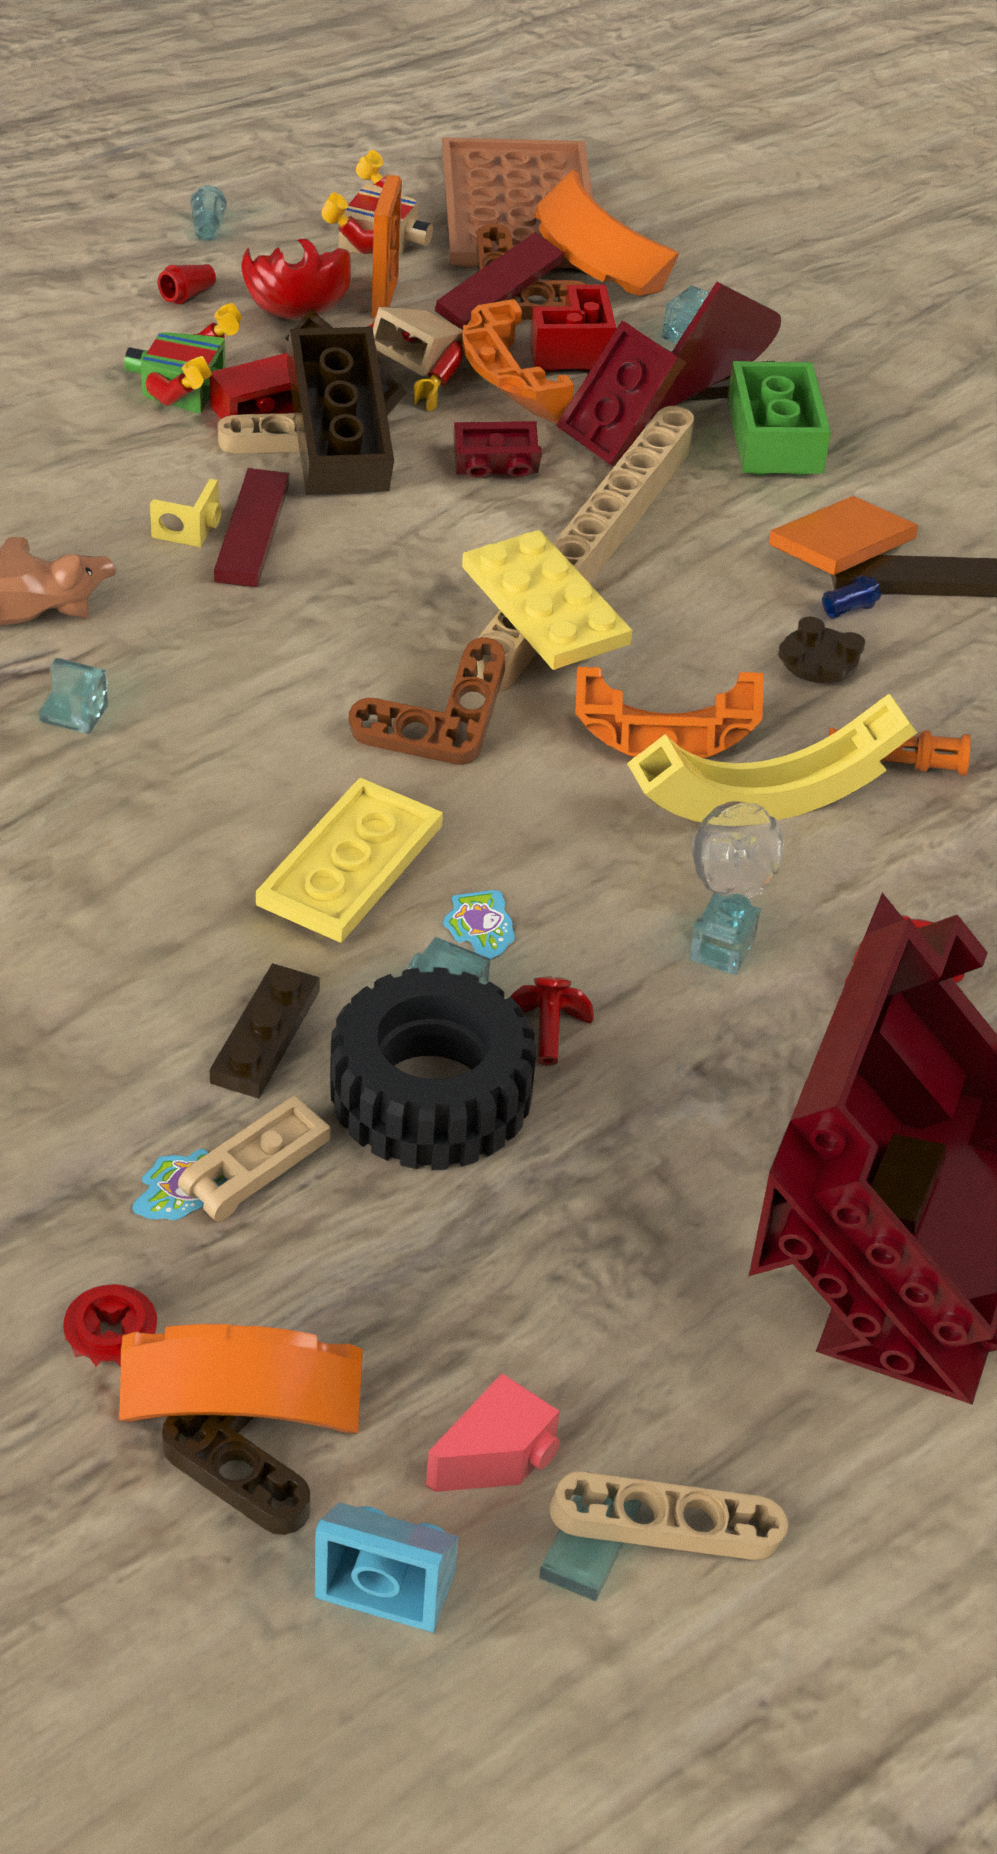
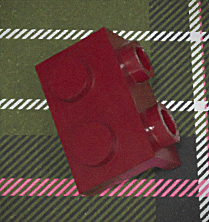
M536 421L454 422L453 439L456 475L467 474L470 477L480 478L489 474H509L514 477H524L531 473L539 472L542 447L538 446Z

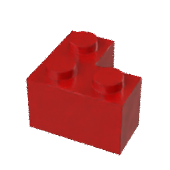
M606 284L567 285L565 306L533 307L530 352L534 367H541L543 370L550 372L560 369H583L586 371L592 369L617 329Z

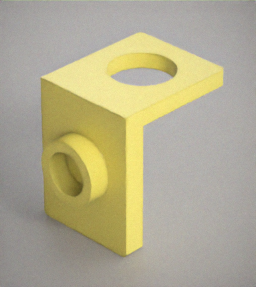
M209 479L194 507L152 499L150 503L152 538L201 548L211 528H217L220 522L222 507L221 503H219V481ZM166 513L176 515L183 522V530H169L162 523L161 516Z

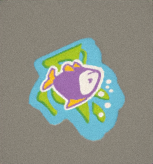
M497 890L459 894L452 897L454 909L445 916L442 924L450 931L454 940L458 943L469 941L476 954L484 960H491L502 955L507 946L515 939L512 919L504 910L505 900L503 894Z
M199 1149L188 1157L178 1155L159 1157L154 1166L142 1176L141 1181L149 1185V1188L135 1200L132 1206L133 1212L151 1220L166 1218L175 1221L203 1207L204 1202L198 1197L192 1199L178 1187V1180L186 1168L209 1152L205 1149ZM222 1174L213 1181L218 1186H221L228 1179Z

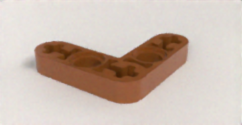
M489 223L483 225L478 230L476 244L478 271L513 248L512 236L507 227L498 223ZM491 241H496L498 251L491 252ZM537 280L510 300L515 299L516 301V297H520V302L517 303L522 310L521 320H532L533 307L565 306L567 285L588 284L577 280ZM538 295L544 297L547 302L538 305L531 303L527 298ZM555 297H558V302H554Z
M487 637L474 639L467 644L460 661L445 713L379 698L367 697L358 700L352 705L348 717L353 737L358 742L368 746L460 765L472 762L481 752L504 676L505 652L502 645L496 640ZM484 655H490L492 661H488L485 665L483 680L477 677V661H481ZM469 692L480 693L486 699L484 704L477 709L464 708L459 701L463 695ZM370 715H376L378 722H373L370 728L363 727L362 721H367ZM392 718H395L393 727L394 733L389 734L388 726L392 727L391 720ZM413 722H420L428 728L427 734L418 740L406 738L402 731L405 726ZM461 722L468 724V741H464L461 747H454L453 740L459 738L462 728Z

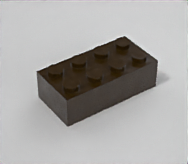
M373 327L290 329L287 367L306 495L389 491L394 455Z

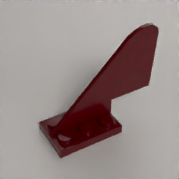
M716 281L672 352L622 320L556 426L604 461L615 466L644 430L649 420L653 419L659 410L668 406H676L707 387L730 376L733 361L753 362L778 334L781 326V316L773 309Z

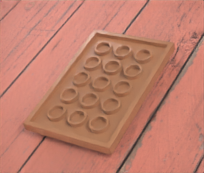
M442 137V164L450 265H459L464 268L477 266L478 230L485 224L498 223L507 227L512 236V247L534 232L543 237L539 231L542 221L534 217L535 209L538 203L572 169L579 173L583 187L593 199L585 141ZM491 241V252L498 251L496 241ZM564 256L562 259V263L556 266L580 270L579 268L571 264L569 260H567Z

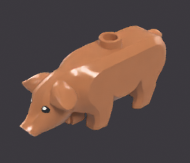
M9 537L0 548V625L28 622L52 608H57L60 613L88 619V598L100 582L116 574L115 566L107 556L70 554L51 562L33 556L29 552L28 540L24 537Z

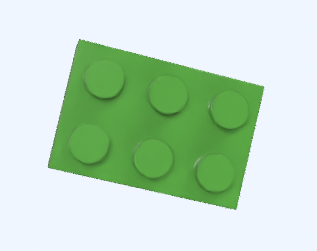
M733 361L727 405L742 473H753L756 475H766L768 473H793L795 475L824 474L831 431L813 362Z

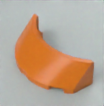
M574 169L538 203L535 209L534 217L542 221L539 226L542 236L563 251V256L580 270L602 282H615L623 287L626 292L637 296L662 292L679 253L635 232L608 214L587 193L581 183L579 173Z
M515 299L477 305L471 311V320L467 325L463 326L462 331L464 355L473 369L527 411L557 424L573 399L574 384L568 375H558V381L553 382L545 379V371L541 367L526 369L519 367L508 350L515 342L516 325L521 324L522 310Z
M577 667L575 715L598 739L611 748L633 758L666 734L679 747L705 759L735 745L762 721L764 673L740 672L735 686L730 691L715 695V705L684 713H658L637 709L624 704L623 691L612 689L605 683L600 667Z
M192 1324L166 1326L165 1333L162 1334L133 1332L122 1337L119 1421L132 1422L181 1415H232L293 1421L329 1428L343 1433L358 1434L363 1349L351 1344L323 1343L317 1341V1335L263 1326Z

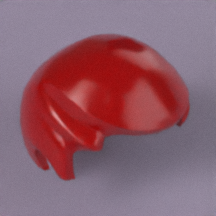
M298 239L297 241L304 248V255L299 262L291 264L284 260L283 252H280L279 247L270 256L259 255L252 261L248 247L244 252L241 264L244 282L252 299L266 313L288 320H301L312 309L320 316L335 308L349 289L351 257L348 250L337 248L332 253L325 252L319 255L316 247L309 240Z

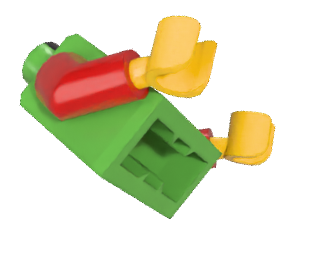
M234 303L225 304L216 311L214 317L219 324L211 323L198 334L162 332L158 334L148 351L131 347L127 349L124 360L125 371L142 374V393L147 398L157 400L165 406L173 405L195 413H202L210 399L209 377L212 375V371L225 368V334L227 336L235 335L240 327L239 322L242 320V315Z

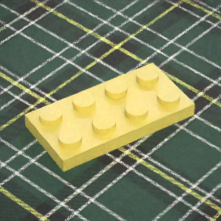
M540 530L528 532L463 553V569L553 670L631 644L633 630Z
M359 778L256 890V906L342 943L440 830L443 812L363 778Z

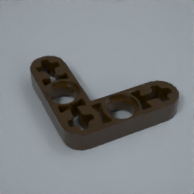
M202 1415L167 1417L163 1423L162 1430L163 1451L165 1457L172 1465L271 1533L286 1535L298 1531L305 1525L310 1513V1489L307 1482L299 1474L239 1434L254 1417L204 1415L206 1421L203 1424ZM200 1430V1442L193 1439H188L183 1444L179 1442V1435L182 1434L190 1438ZM232 1460H242L253 1469L249 1476L241 1480L224 1478L219 1473L222 1465ZM264 1479H266V1489L262 1487ZM272 1497L281 1502L288 1497L294 1498L293 1507L282 1504L275 1509L272 1507Z

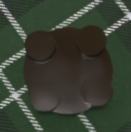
M808 616L800 619L798 629L790 633L780 643L778 656L785 667L799 678L815 683H836L848 679L856 672L860 654L864 651L865 639L860 634L854 632L841 633L825 628V624L821 619Z

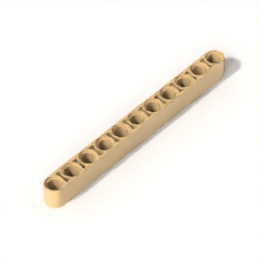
M668 406L659 410L554 541L553 545L589 583L597 576L688 457L694 416L689 410L679 406ZM499 610L478 638L487 637L494 639L503 647L505 652V672L499 692L514 684L537 654V651ZM484 655L481 661H477V677L483 680L485 665L488 661H492L490 655Z

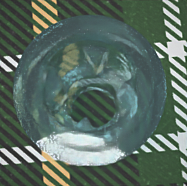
M206 185L198 188L191 196L190 206L195 235L203 241H210L217 236L227 209V200L220 189Z

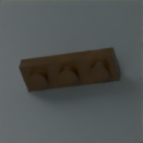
M272 963L210 1068V1084L259 1099L320 992V977Z

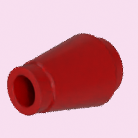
M209 264L169 265L158 276V289L166 301L182 304L206 289L213 287L216 283V274Z

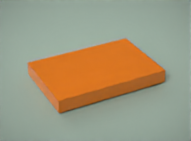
M396 175L386 176L374 213L371 318H376L379 307L390 308L399 278L402 179Z
M851 496L771 530L769 545L825 572L836 575L915 539L918 524L855 496Z

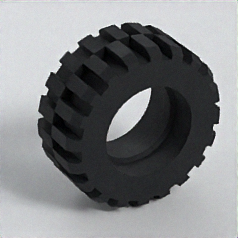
M433 967V972H420L419 968L404 970L402 976L394 978L391 974L377 979L374 982V988L364 987L351 998V1003L342 1008L336 1018V1027L332 1030L330 1095L331 1101L335 1104L334 1113L340 1124L345 1128H349V1135L362 1147H365L367 1144L371 1145V1153L386 1161L390 1157L399 1159L401 1166L417 1169V1164L432 1165V1170H447L448 1165L451 1163L459 1162L461 1167L479 1161V1155L485 1153L487 1157L494 1154L505 1146V1139L507 1141L513 1139L521 1130L523 1119L529 1115L532 1103L537 1046L534 1043V1030L531 1022L524 1016V1011L511 997L504 999L505 992L490 981L484 985L479 982L477 975L462 971L461 975L449 973L448 968ZM438 1056L457 1061L468 1067L471 1071L447 1079H425L407 1074L394 1065L414 1057Z

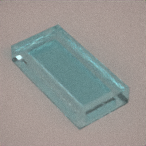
M576 1495L573 1501L576 1503L577 1511L586 1513L589 1507L584 1506L582 1497ZM607 1498L604 1505H609L605 1514L606 1517H609L610 1506L613 1502L610 1498ZM629 1500L623 1504L624 1511L631 1520L635 1521L642 1506V1501ZM559 1529L540 1567L539 1578L596 1602L624 1543L574 1536Z

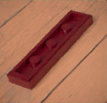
M534 232L438 299L435 312L463 330V326L467 325L471 320V311L477 305L510 300L562 263L564 252Z
M254 468L247 469L214 568V582L258 587L289 488V473Z

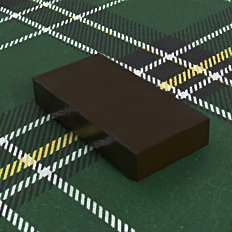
M893 1133L871 1187L910 1233L915 1235L946 1159V1145Z

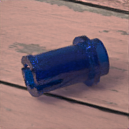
M860 575L855 577L851 584L833 591L824 592L822 605L826 614L832 619L860 607L870 609L874 607L875 602L879 601L881 597L880 587L873 577Z

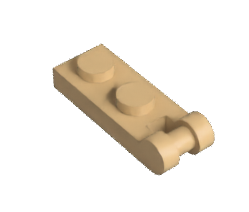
M293 1095L191 1164L181 1174L178 1180V1187L190 1198L198 1197L204 1202V1211L216 1222H222L233 1214L239 1203L330 1141L331 1127ZM223 1174L228 1181L218 1186L213 1180Z

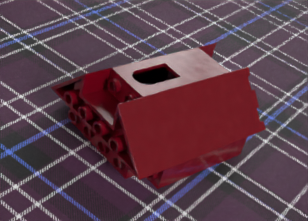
M882 892L769 1171L749 1276L793 1264L830 1305L831 1311L816 1352L973 1405L988 1353L997 1350V1034L952 977L983 967L988 952L958 914L917 928L910 918L905 920ZM893 1133L946 1145V1159L915 1235L910 1233L871 1187Z

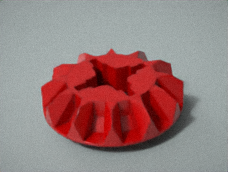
M117 1284L94 1287L80 1294L68 1307L63 1321L65 1341H68L71 1345L75 1357L86 1356L91 1359L95 1367L102 1361H115L121 1367L123 1335L133 1332L156 1334L157 1313L155 1307L146 1295L132 1287ZM100 1321L102 1323L106 1322L109 1325H115L120 1321L122 1335L110 1330L101 1334Z

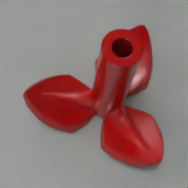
M543 976L533 979L535 985H522L510 997L521 1007L524 1013L537 1007L540 1008L537 1061L542 1065H555L558 1063L560 1009L587 1023L593 1022L594 1011L591 1001L581 990L570 988L572 981L561 977Z

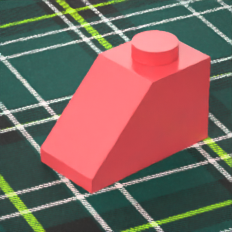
M502 1373L428 1451L426 1486L435 1492L520 1485L535 1467L539 1470L544 1469L555 1456L560 1445V1439L556 1437L560 1411Z

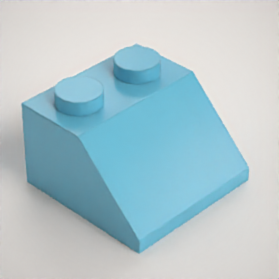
M339 1502L319 1520L316 1528L315 1598L434 1633L456 1571L459 1536L446 1533L443 1529L433 1524H414L387 1516L384 1512L374 1507H355Z

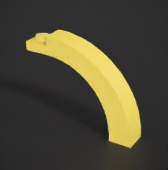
M887 694L834 734L805 749L786 756L751 763L718 762L691 754L679 747L665 734L627 764L644 794L658 806L675 815L712 825H756L799 816L819 809L865 786L887 771L880 760L918 732L890 694Z

